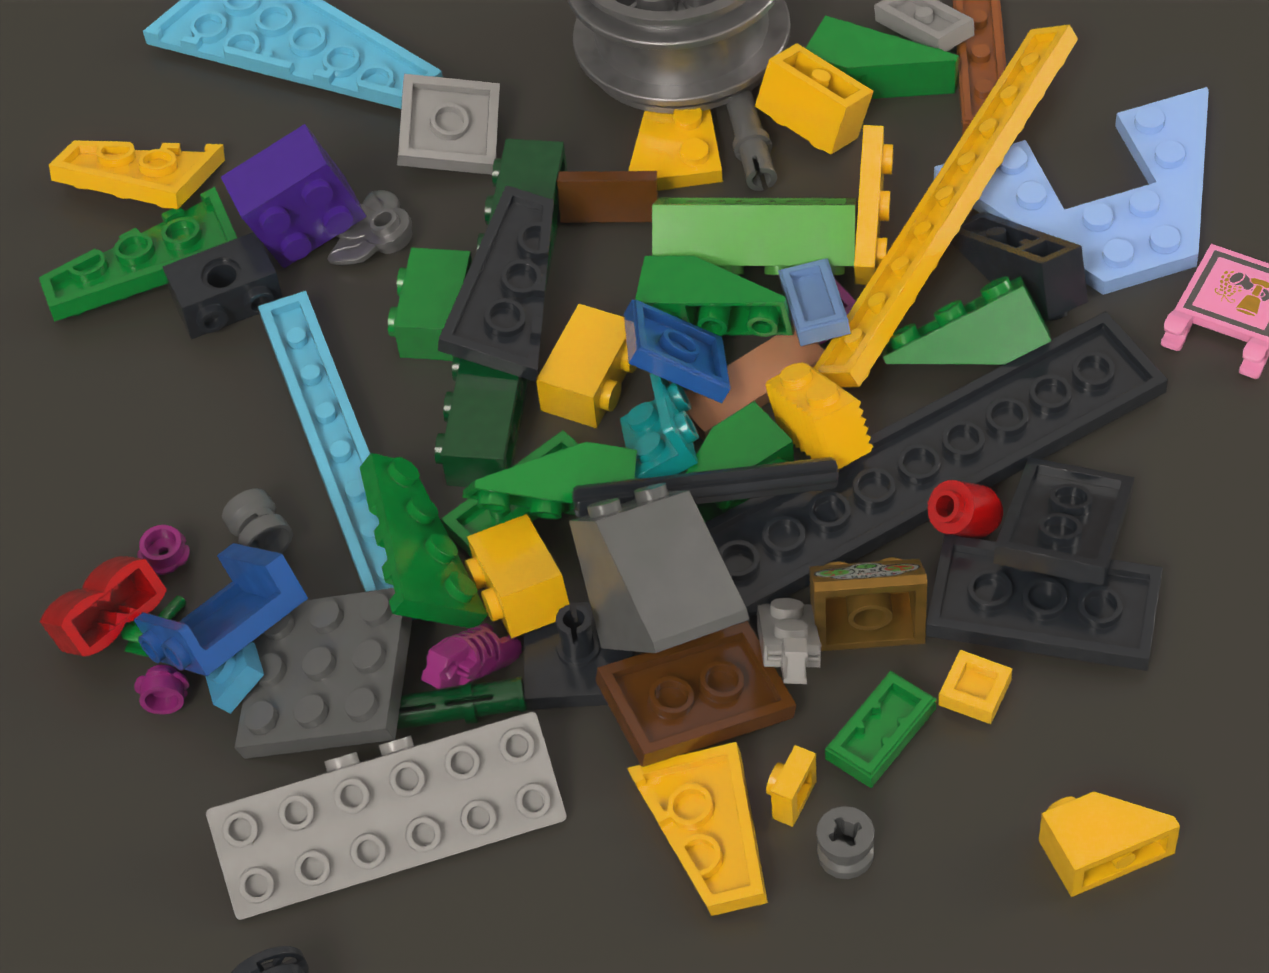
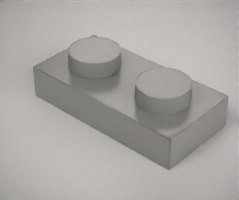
M882 0L874 5L875 21L916 43L939 48L946 52L975 35L973 18L938 0Z

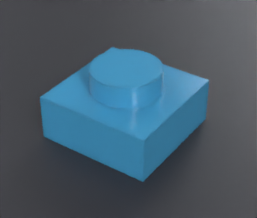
M249 643L216 670L205 676L213 705L230 714L264 676L255 643Z

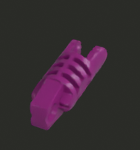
M483 623L482 625L446 637L430 648L429 654H427V667L423 670L421 680L438 689L465 685L515 662L522 653L523 646H521V641L516 637L511 639L508 635L499 639L493 632L494 628L487 623Z

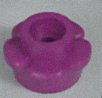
M157 525L149 528L141 536L139 541L140 550L137 553V558L146 559L157 575H167L187 562L190 548L188 545H185V536L176 528L169 525ZM169 551L167 554L160 555L162 552Z
M169 665L151 667L147 670L146 676H139L134 683L135 691L140 694V705L146 711L154 714H170L179 710L184 704V698L187 696V688L189 687L187 677Z

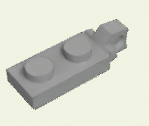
M779 598L771 601V604L758 605L757 630L764 667H781L784 683L807 684L806 667H820L821 643L817 626L814 623L812 605L803 604V602L792 598Z

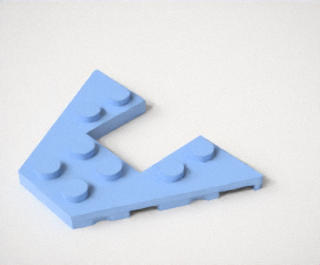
M1204 87L1116 114L1115 127L1149 185L1064 209L1027 141L1023 140L1011 145L1004 156L1002 164L996 169L982 191L981 197L972 208L979 213L986 212L1081 245L1086 284L1102 295L1197 267L1208 88ZM944 164L934 167V179Z

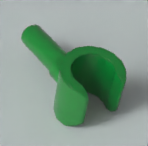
M177 595L157 616L172 620L187 604L186 600L182 596ZM135 621L127 622L121 634L122 639L129 641L125 647V652L149 657L139 643L138 637L142 633Z

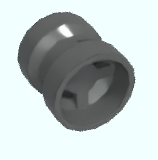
M253 488L245 490L233 497L223 509V522L231 534L239 537L238 544L282 553L290 545L293 538V532L285 518L276 514L277 509L274 501L263 489Z

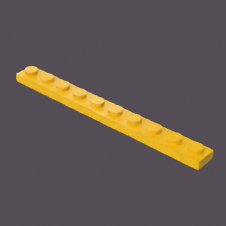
M1070 24L1031 29L848 313L847 318L851 334L832 338L817 361L814 369L841 388L861 386L884 347L889 343V339L893 336L894 331L906 312L914 304L916 296L928 277L938 266L943 253L954 236L959 232L965 218L976 201L981 197L982 191L996 169L1002 164L1004 156L1018 134L1024 129L1026 121L1038 102L1044 97L1045 91L1058 70L1064 65L1067 56L1077 42L1078 38Z

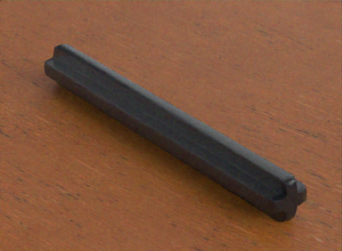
M824 457L577 485L572 491V504L575 515L583 517L589 515L587 506L613 498H619L620 504L635 500V490L659 483H666L668 491L689 490L696 504L827 490L837 487L839 471L834 458Z

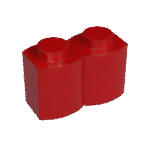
M128 556L114 557L97 566L85 580L82 589L69 591L53 601L42 615L40 623L62 652L79 656L93 655L108 647L119 636L125 622L134 621L143 612L150 613L161 602L167 588L146 559Z

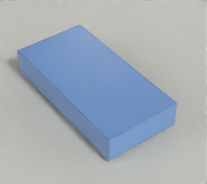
M828 258L778 271L800 346L851 334L849 321Z

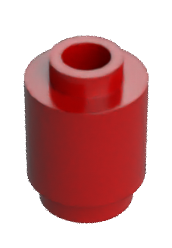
M947 480L940 483L932 491L928 501V516L931 524L941 533L978 539L986 537L999 527L1003 518V505L996 493L987 486Z

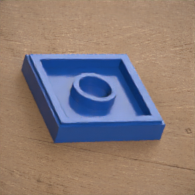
M632 299L624 312L628 363L719 403H723L731 388L722 337L641 301Z

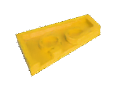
M701 108L674 109L673 114L644 111L628 171H657L658 191L723 182L711 109L704 111Z
M863 125L854 261L855 284L860 285L868 284L887 254L888 238H880L879 234L880 222L889 221L891 192L883 191L884 174L892 175L893 144H884V126Z
M74 140L49 164L51 181L72 185L78 189H90L112 194L122 199H134L156 204L161 208L179 209L225 161L223 144H206L205 152L181 151L180 143H162L160 149L135 150L131 142Z
M737 742L682 754L645 767L636 765L627 768L632 780L711 916L768 903L742 757Z

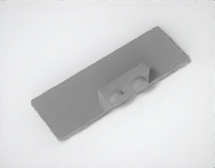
M528 712L415 746L411 735L379 745L382 756L362 762L359 761L357 752L324 761L327 770L325 773L209 808L206 812V817L236 918L239 920L564 821L567 815L537 714Z

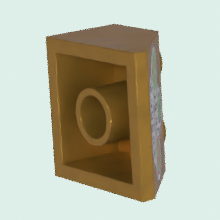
M891 557L878 562L852 564L831 562L824 566L809 567L810 601L814 623L817 626L821 643V651L925 644L927 576L920 559L903 560Z

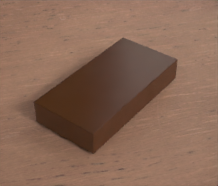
M657 171L558 172L557 186L560 223L652 222V204L658 200Z

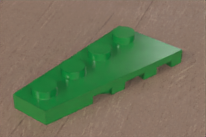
M213 187L201 193L202 202L185 211L180 207L179 209L172 208L162 213L163 222L142 233L135 227L118 236L119 240L115 246L104 253L98 249H93L40 276L39 280L54 322L70 316H77L85 311L117 300H124L135 294L165 285L167 281L163 266L236 239L237 236L216 188Z
M370 453L360 466V472L369 512L379 519V525L375 528L374 535L377 546L385 548L387 561L383 564L382 571L385 582L394 586L395 594L389 600L392 614L466 628L480 625L488 616V613L477 593L478 590L475 583L470 579L458 555L456 545L450 539L438 516L437 507L430 500L419 478L418 469L412 462L402 457L392 458Z

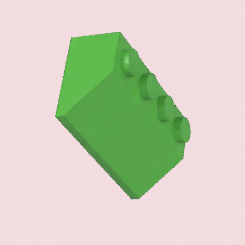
M660 197L652 204V256H696L736 275L744 274V266H764V274L779 275L778 271L781 269L828 258L833 275L845 274V266H854L856 198Z

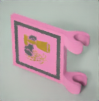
M1211 244L1176 308L1167 316L1164 322V331L1166 332L1161 339V346L1180 351L1192 323L1247 342L1243 350L1242 358L1244 360L1239 368V373L1259 379L1269 357V263Z

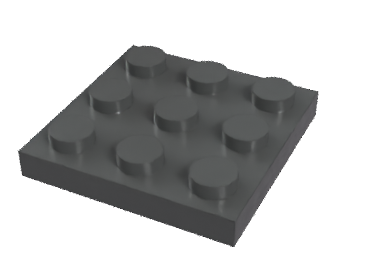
M394 588L306 600L254 640L264 676L246 695L242 703L235 749L244 759L395 740L413 618L392 614L389 600L395 594Z

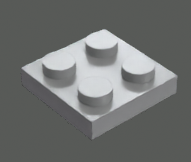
M404 74L397 166L492 175L493 163L496 158L500 83Z

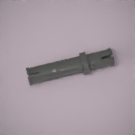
M745 90L736 94L726 104L735 136L732 144L736 157L742 161L747 186L752 190L762 191L764 189L760 175L764 174L767 186L770 188L777 181V172L774 169L770 156L772 149L771 139L767 131L762 129L752 90Z

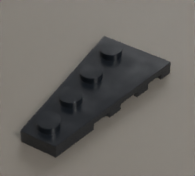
M506 185L438 341L439 352L531 381H537L554 200Z

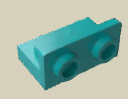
M652 373L650 378L655 399L635 406L627 415L620 418L625 447L637 450L634 479L679 474L698 463L693 441L697 440L699 436L692 420L686 413V411L691 409V403L682 386L675 383L670 384L668 380Z

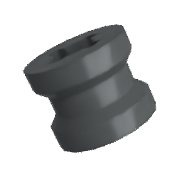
M841 806L825 813L818 822L816 832L818 861L825 872L835 878L851 879L859 877L868 871L873 863L875 830L872 820L865 812L855 807ZM843 834L853 837L854 842L844 839Z

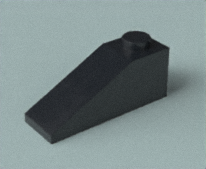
M981 212L965 219L959 232L951 241L990 282L1004 276H1008L1010 281L1021 276L1043 320L1061 319L1067 316L1068 311L1088 302L1081 245L986 212Z

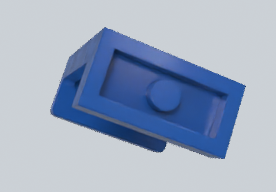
M235 543L228 546L217 557L232 582L179 622L144 612L141 613L134 621L142 633L138 637L142 649L156 663L162 662L175 666L179 670L184 669L208 676L308 599L283 554Z

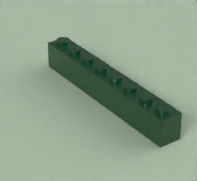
M506 139L502 158L494 159L492 182L493 187H496L494 195H487L485 223L489 225L506 185L554 200L546 277L547 288L560 219L557 186L558 172L567 171L564 142ZM479 233L478 235L477 250L481 244V241L485 233ZM453 356L452 378L456 383L454 392L447 391L445 394L443 415L444 421L447 422L445 433L437 434L435 462L436 464L443 465L447 486L467 487L476 479L513 467L529 380Z

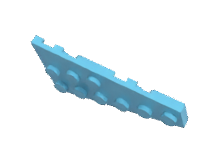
M180 0L143 30L145 41L148 45L401 109L404 74L443 77L440 69L323 0Z

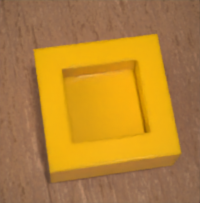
M960 650L939 693V706L992 724L1011 683L1013 668Z
M795 745L786 763L778 762L774 766L766 787V794L771 795L772 819L791 827L794 826L817 782L816 753Z

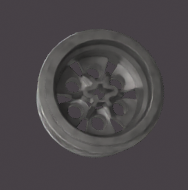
M568 0L572 11L577 17L573 30V46L580 67L594 83L599 85L611 97L623 104L644 111L673 114L674 109L701 108L704 111L729 103L736 94L745 90L751 91L762 82L769 59L786 49L790 37V14L785 0Z

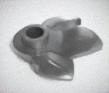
M385 190L372 191L366 196L363 204L360 205L367 217L351 226L344 233L337 235L340 239L327 258L330 264H356L364 262L378 250L381 253L391 254L407 246L412 238V220L408 213L400 208V201L395 194Z

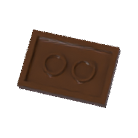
M748 621L657 653L646 652L598 667L595 680L641 767L794 718L797 706L775 667H764L760 641Z

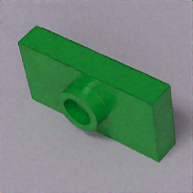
M890 671L825 748V760L872 788L936 710L937 699Z

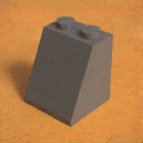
M666 483L645 486L634 491L635 500L620 504L619 498L599 501L587 506L589 515L569 521L601 648L657 653L749 620L747 608L689 490L668 491Z

